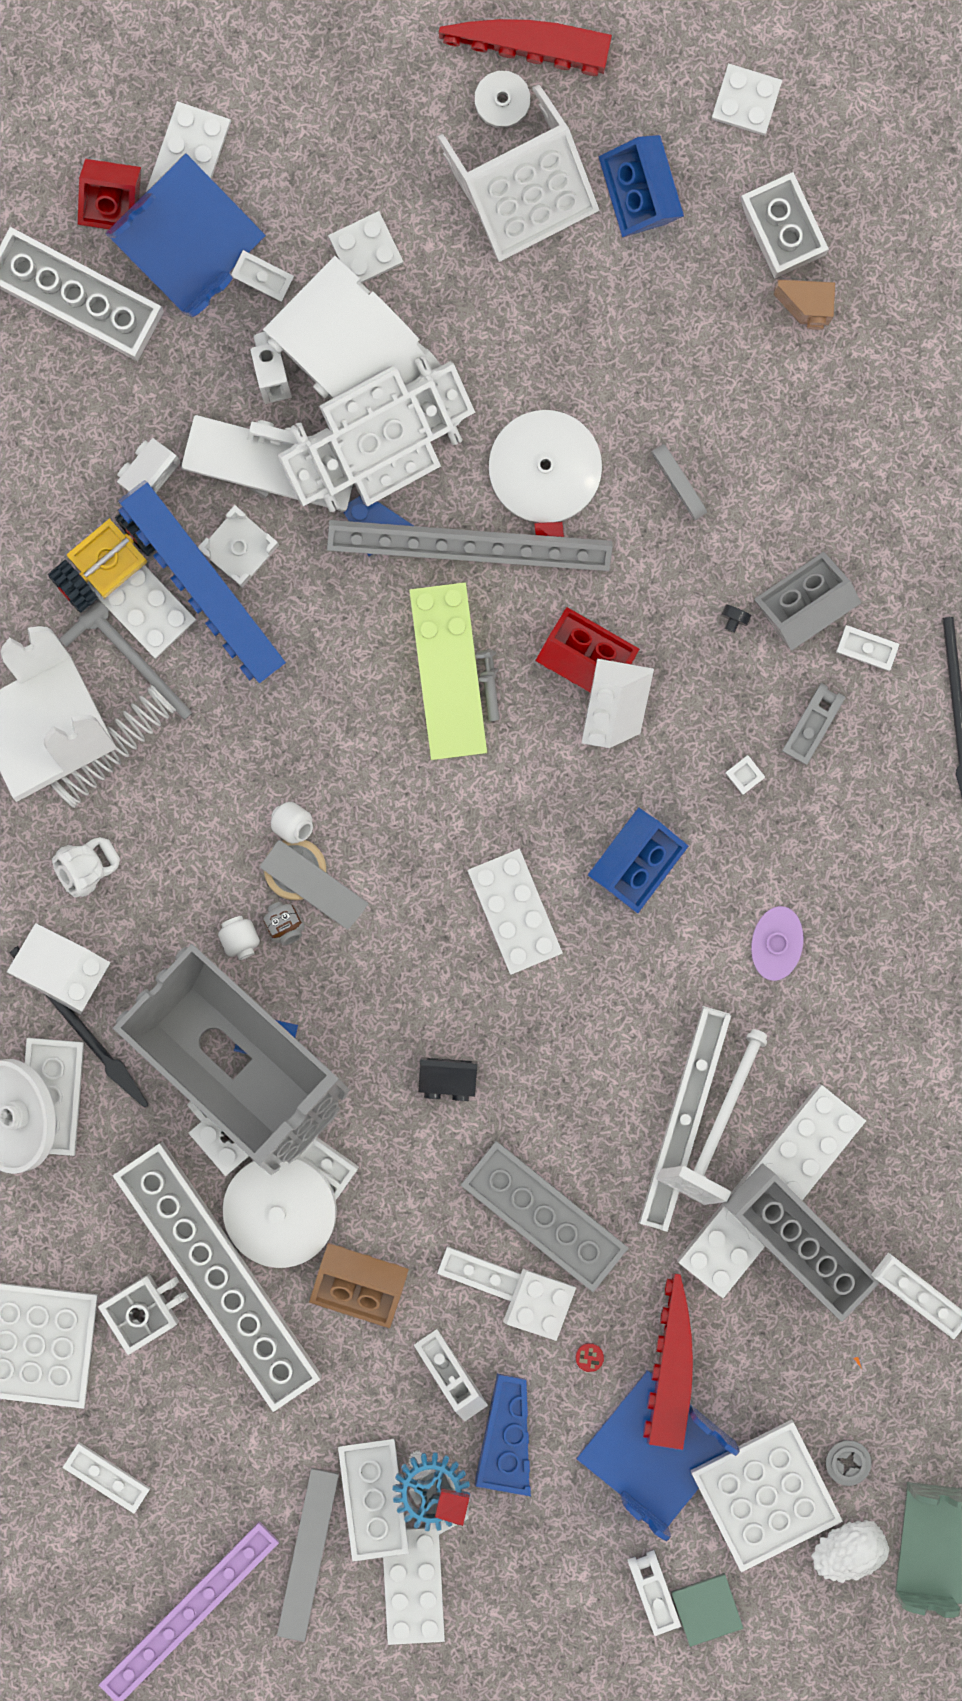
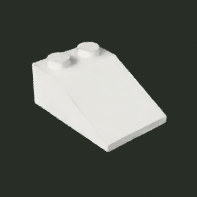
M35 923L7 973L81 1015L107 971L110 962Z

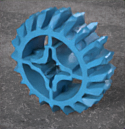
M433 1452L432 1461H427L426 1453L421 1454L422 1463H418L417 1459L412 1457L410 1461L413 1468L406 1464L401 1466L406 1476L398 1473L395 1476V1479L402 1484L393 1485L392 1490L401 1493L393 1497V1502H403L397 1508V1512L400 1514L408 1511L404 1517L405 1522H409L413 1517L416 1518L414 1522V1528L416 1529L419 1528L421 1521L426 1522L425 1531H430L431 1523H435L437 1531L442 1529L441 1521L443 1520L436 1518L435 1514H427L430 1507L438 1503L440 1495L433 1494L427 1504H425L427 1491L423 1492V1489H430L436 1479H438L436 1482V1492H441V1482L444 1473L452 1480L456 1492L470 1495L469 1492L461 1490L470 1486L469 1481H460L466 1475V1472L464 1470L457 1473L454 1472L459 1466L457 1461L453 1462L450 1467L447 1466L449 1456L447 1455L443 1457L442 1462L437 1461V1452ZM436 1470L429 1480L413 1479L421 1471ZM407 1487L413 1488L422 1497L419 1510L410 1502ZM445 1521L448 1527L452 1526L451 1522Z

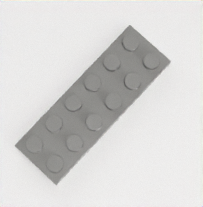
M498 1141L493 1143L461 1183V1186L592 1292L595 1291L629 1249L628 1246Z

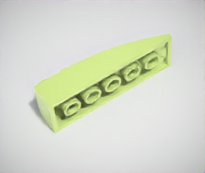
M466 582L409 589L431 760L487 753Z

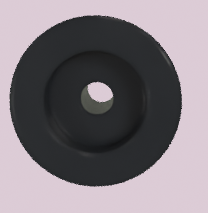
M728 604L725 605L721 614L728 619L725 629L733 633L736 632L739 624L747 626L752 616Z

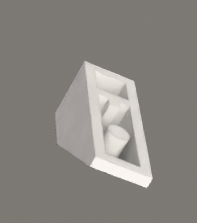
M437 1329L414 1344V1347L452 1408L464 1421L488 1406L480 1391Z

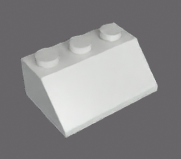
M597 659L582 737L583 744L611 748L641 733L654 671L653 668Z

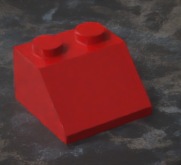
M85 159L79 176L77 225L110 229L139 200L141 167Z

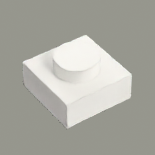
M748 755L725 772L742 795L765 778Z

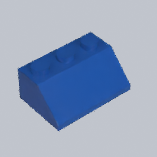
M660 135L637 137L598 156L622 237L664 226L684 217Z
M638 807L588 873V876L636 913H639L689 846L660 821Z

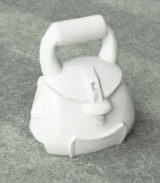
M101 837L94 838L83 846L67 845L61 847L52 858L53 869L66 892H69L73 897L89 895L95 890L99 880L104 876L112 874L118 868L120 858L110 840ZM98 844L111 866L103 867L99 856L93 850Z

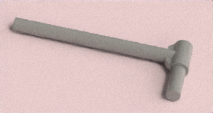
M99 599L78 618L79 621L59 638L68 647L86 629L99 628L147 681L176 709V712L184 720L193 713L106 620L109 617L110 610Z

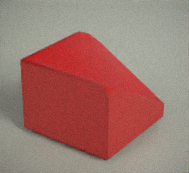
M441 1488L435 1517L463 1526L470 1495Z

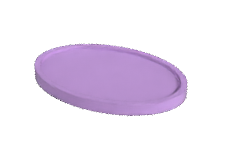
M778 906L768 910L757 923L752 937L751 952L755 968L762 977L771 981L781 980L794 970L800 959L803 948V930L798 916L791 909Z

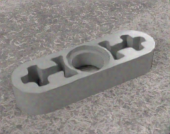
M662 444L651 451L657 464L691 517L697 520L707 513L706 508L668 448Z

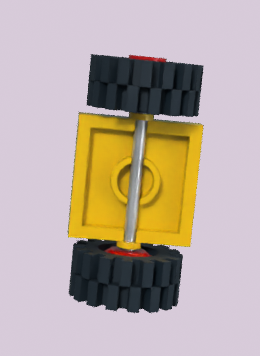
M120 513L115 519L126 533L125 535L109 518L66 554L67 558L80 573L67 560H64L47 574L61 594L80 613L98 599L95 592L87 584L88 581L105 599L147 563V560L135 548L133 543L146 556L155 551L151 544L145 546L138 538L136 532L139 528L135 523L131 521L128 524Z

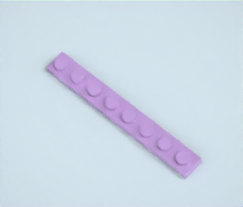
M259 1521L99 1683V1686L114 1701H124L279 1544V1540Z

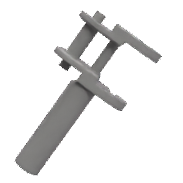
M491 648L477 652L475 657L484 658L486 670L481 672L478 681L484 682L488 720L496 721L500 719L495 685L496 673L499 669L494 668L493 656L497 653L491 650Z

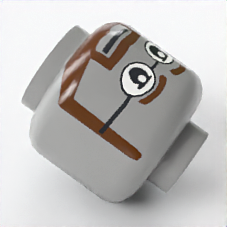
M277 902L267 908L268 913L263 918V924L273 942L286 946L302 937L301 932L304 930V922L295 905Z

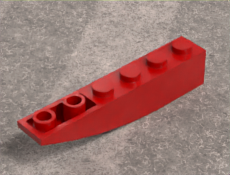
M496 19L470 21L440 26L439 39H444L443 43L446 45L458 47L460 43L471 45L472 50L486 53L488 49L499 51L498 55L505 58H515V55L526 57V61L533 64H542L543 61L554 63V67L561 70H570L571 67L582 69L581 73L589 76H598V73L604 74L612 39L611 34L536 20Z
M672 1274V1279L667 1278L664 1295L669 1296L667 1307H662L660 1324L665 1325L663 1336L658 1335L656 1352L660 1353L659 1364L654 1363L651 1380L656 1381L655 1391L650 1392L648 1397L647 1409L652 1411L650 1421L645 1420L643 1437L647 1438V1444L683 1450L692 1393V1333L681 1274Z

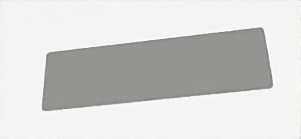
M281 840L277 841L260 865L261 869L347 930L368 906V902Z

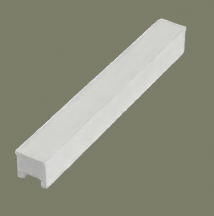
M702 1006L640 1216V1224L668 1232L679 1191L657 1180L661 1169L677 1166L687 1167L731 1016L729 1013Z

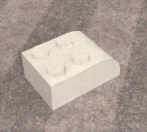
M793 172L741 196L745 215L774 279L827 254L829 248Z

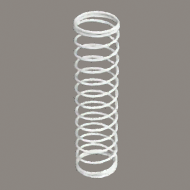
M150 685L147 691L164 714L144 697L139 696V699L156 721L132 703V708L147 728L126 711H123L124 716L140 737L120 720L115 719L117 725L133 745L111 727H107L124 752L118 748L115 750L125 757H129V754L119 739L132 749H137L135 742L126 730L138 740L145 741L144 736L133 721L147 733L153 734V730L141 714L155 725L161 726L159 719L150 707L166 719L169 718V715L160 702L172 714L176 712V709L153 685ZM111 751L116 760L108 754L105 755L117 765H121V761L114 751ZM102 756L101 758L109 769L97 759L91 762L101 776L87 765L81 767L92 783L77 771L72 772L85 792L66 776L62 777V780L70 788L77 800L57 781L51 783V786L70 806L76 808L78 803H81V800L72 786L82 794L89 795L87 788L79 778L91 787L97 788L96 782L88 771L97 778L105 780L102 771L96 763L108 772H113V769L106 758Z

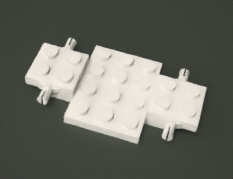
M420 356V359H415V363L421 375L407 385L404 384L398 369L392 366L320 405L319 407L329 429L326 428L313 436H307L302 423H296V427L294 425L291 426L297 442L277 456L300 504L305 506L314 500L324 498L329 512L336 511L335 508L337 510L340 508L334 494L355 483L363 503L369 506L441 467L430 442L446 433L452 445L462 442L463 439L456 426L463 419L475 413L454 363L449 361L436 369H431L426 356Z

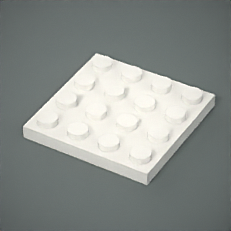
M0 1283V1399L85 1408L98 1294Z
M792 1419L738 1446L740 1452L737 1456L728 1451L690 1470L741 1572L843 1522Z

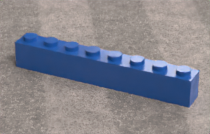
M142 481L118 500L122 506L118 509V512L128 524L133 521L139 528L136 532L138 538L145 546L151 544L157 553L153 555L155 560L163 569L168 566L174 575L170 578L180 592L186 589L190 594L191 598L188 600L197 614L203 611L209 620L205 624L214 636L220 633L226 641L222 646L232 659L235 656L240 659L243 665L239 668L249 681L254 678L258 683H261L286 663L147 481Z

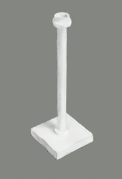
M752 1029L751 1033L747 1034L748 1047L694 1171L685 1166L664 1168L660 1170L657 1180L703 1205L727 1202L731 1191L707 1179L704 1175L760 1046L765 1047L767 1044V1035L756 1029Z

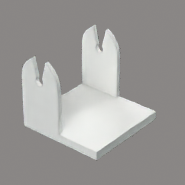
M540 85L534 86L533 91L540 102L538 105L551 130L469 172L466 171L443 134L437 136V140L444 150L443 155L461 188L478 213L499 262L600 211L570 130Z
M42 626L27 628L31 643L29 646L23 647L21 643L9 637L0 651L3 662L17 679L15 682L0 689V772L16 802L117 749L72 657L54 632L48 627Z

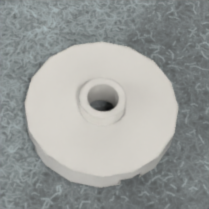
M496 71L488 74L479 82L475 91L477 113L486 124L495 128L517 125L526 117L530 108V92L527 84L519 75L510 71ZM501 94L508 97V100L504 103L497 100V97Z

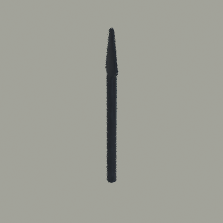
M945 617L942 619L959 766L956 769V778L962 797V687L954 617Z
M16 946L9 952L14 959L20 948ZM45 995L105 1065L107 1076L146 1108L148 1103L123 1062L113 1059L72 1009Z

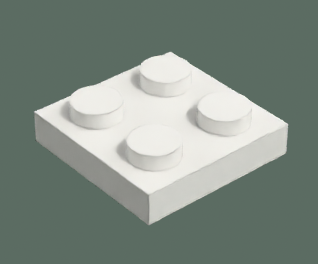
M728 63L711 119L765 136L782 80Z
M379 211L328 235L339 260L360 278L361 283L404 264Z
M523 1269L503 1322L507 1325L557 1341L576 1287Z

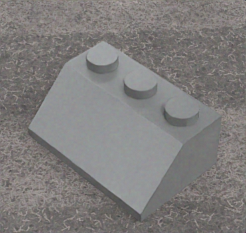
M822 552L754 599L778 636L791 651L861 604L851 581L825 552Z

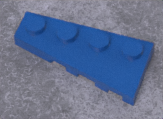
M497 1373L474 1483L476 1487L531 1497V1487L529 1485L530 1461L528 1459L529 1434L527 1431V1381L525 1378Z

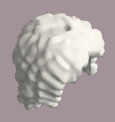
M864 1520L863 1522L845 1523L840 1528L832 1529L828 1533L827 1538L820 1537V1544L815 1546V1552L811 1555L814 1560V1569L817 1570L819 1576H824V1579L837 1580L840 1583L850 1579L857 1581L864 1576L871 1575L873 1571L879 1569L887 1561L889 1546L885 1538L886 1536L874 1521Z

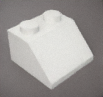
M154 438L150 442L145 440L136 450L135 454L138 456L132 464L127 462L118 472L117 476L120 478L117 483L129 492L145 480L157 493L180 465L181 461L173 452Z

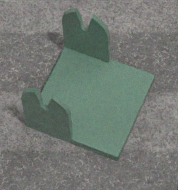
M907 1482L895 1596L906 1611L925 1616L928 1610H932L944 1618L960 1616L961 1609L958 1604H962V1488Z

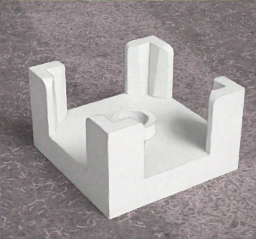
M234 505L226 514L227 519L198 548L208 559L243 588L278 548L279 544Z

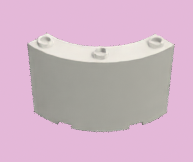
M336 256L263 329L270 338L267 343L278 354L281 351L285 352L316 383L313 388L323 398L329 396L333 399L392 366L398 369L404 384L407 385L421 375L415 363V359H420V356H426L431 369L442 366L434 355L418 342L420 339L374 292L368 295L370 291L360 282V278Z

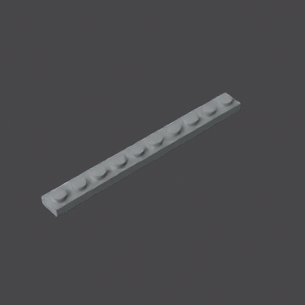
M329 520L327 551L600 571L610 570L613 547L612 541L337 520Z

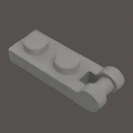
M820 683L782 752L807 765L846 696L839 692L836 695L828 690V686ZM821 700L831 704L828 711L818 706Z

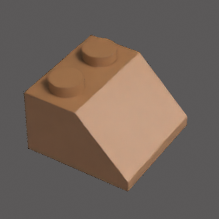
M777 281L774 288V296L800 324H807V329L822 330L824 325L830 324L834 317L835 282Z

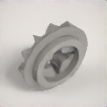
M844 1440L834 1444L827 1453L826 1468L830 1477L835 1482L845 1486L859 1484L868 1476L871 1470V1457L868 1450L859 1442ZM852 1453V1459L859 1467L849 1466L845 1473H843L844 1464L838 1458L847 1459Z

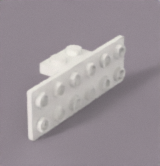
M198 415L194 416L181 466L182 470L298 500L277 456L297 442L291 428L283 430L274 427V424L268 421L259 420L257 422L252 421L250 429ZM353 484L334 494L340 505L339 511L345 512L347 510ZM324 498L311 502L312 504L327 507Z

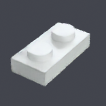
M244 250L231 273L233 278L281 302L294 277Z
M846 625L836 653L890 671L899 644Z

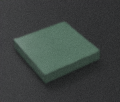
M725 1573L671 1591L690 1647L744 1629Z

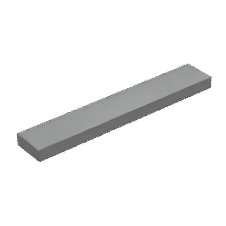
M311 1468L277 1632L278 1637L305 1642L339 1473Z

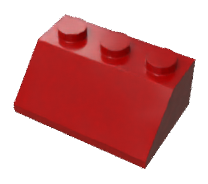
M566 607L535 661L591 693L597 659L631 665L640 648Z

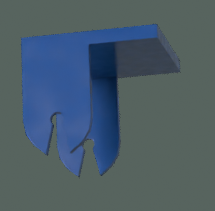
M187 153L105 233L184 315L195 317L210 304V299L228 286L233 279L229 272L235 267L242 251L244 250L249 253L266 236Z
M647 1369L576 1459L621 1495L623 1506L638 1521L646 1522L656 1536L667 1542L671 1538L668 1526L699 1489L690 1470L728 1451L737 1456L740 1450L734 1439L691 1404L683 1450L647 1444V1438L643 1437L645 1420L650 1421L652 1410L647 1409L649 1393L655 1391L656 1381L651 1380L652 1373Z

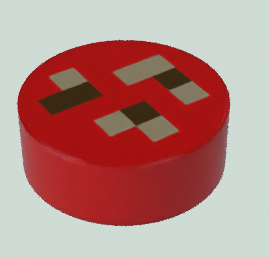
M585 1343L576 1351V1363L583 1371H597L604 1362L603 1351L597 1344Z

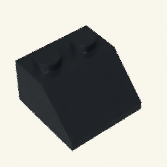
M421 1057L418 1092L424 1093V1098L441 1099V1094L452 1095V1100L469 1101V1096L475 1097L478 1061Z

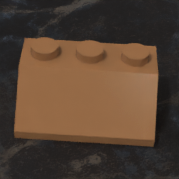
M328 1243L309 1303L390 1328L409 1269Z

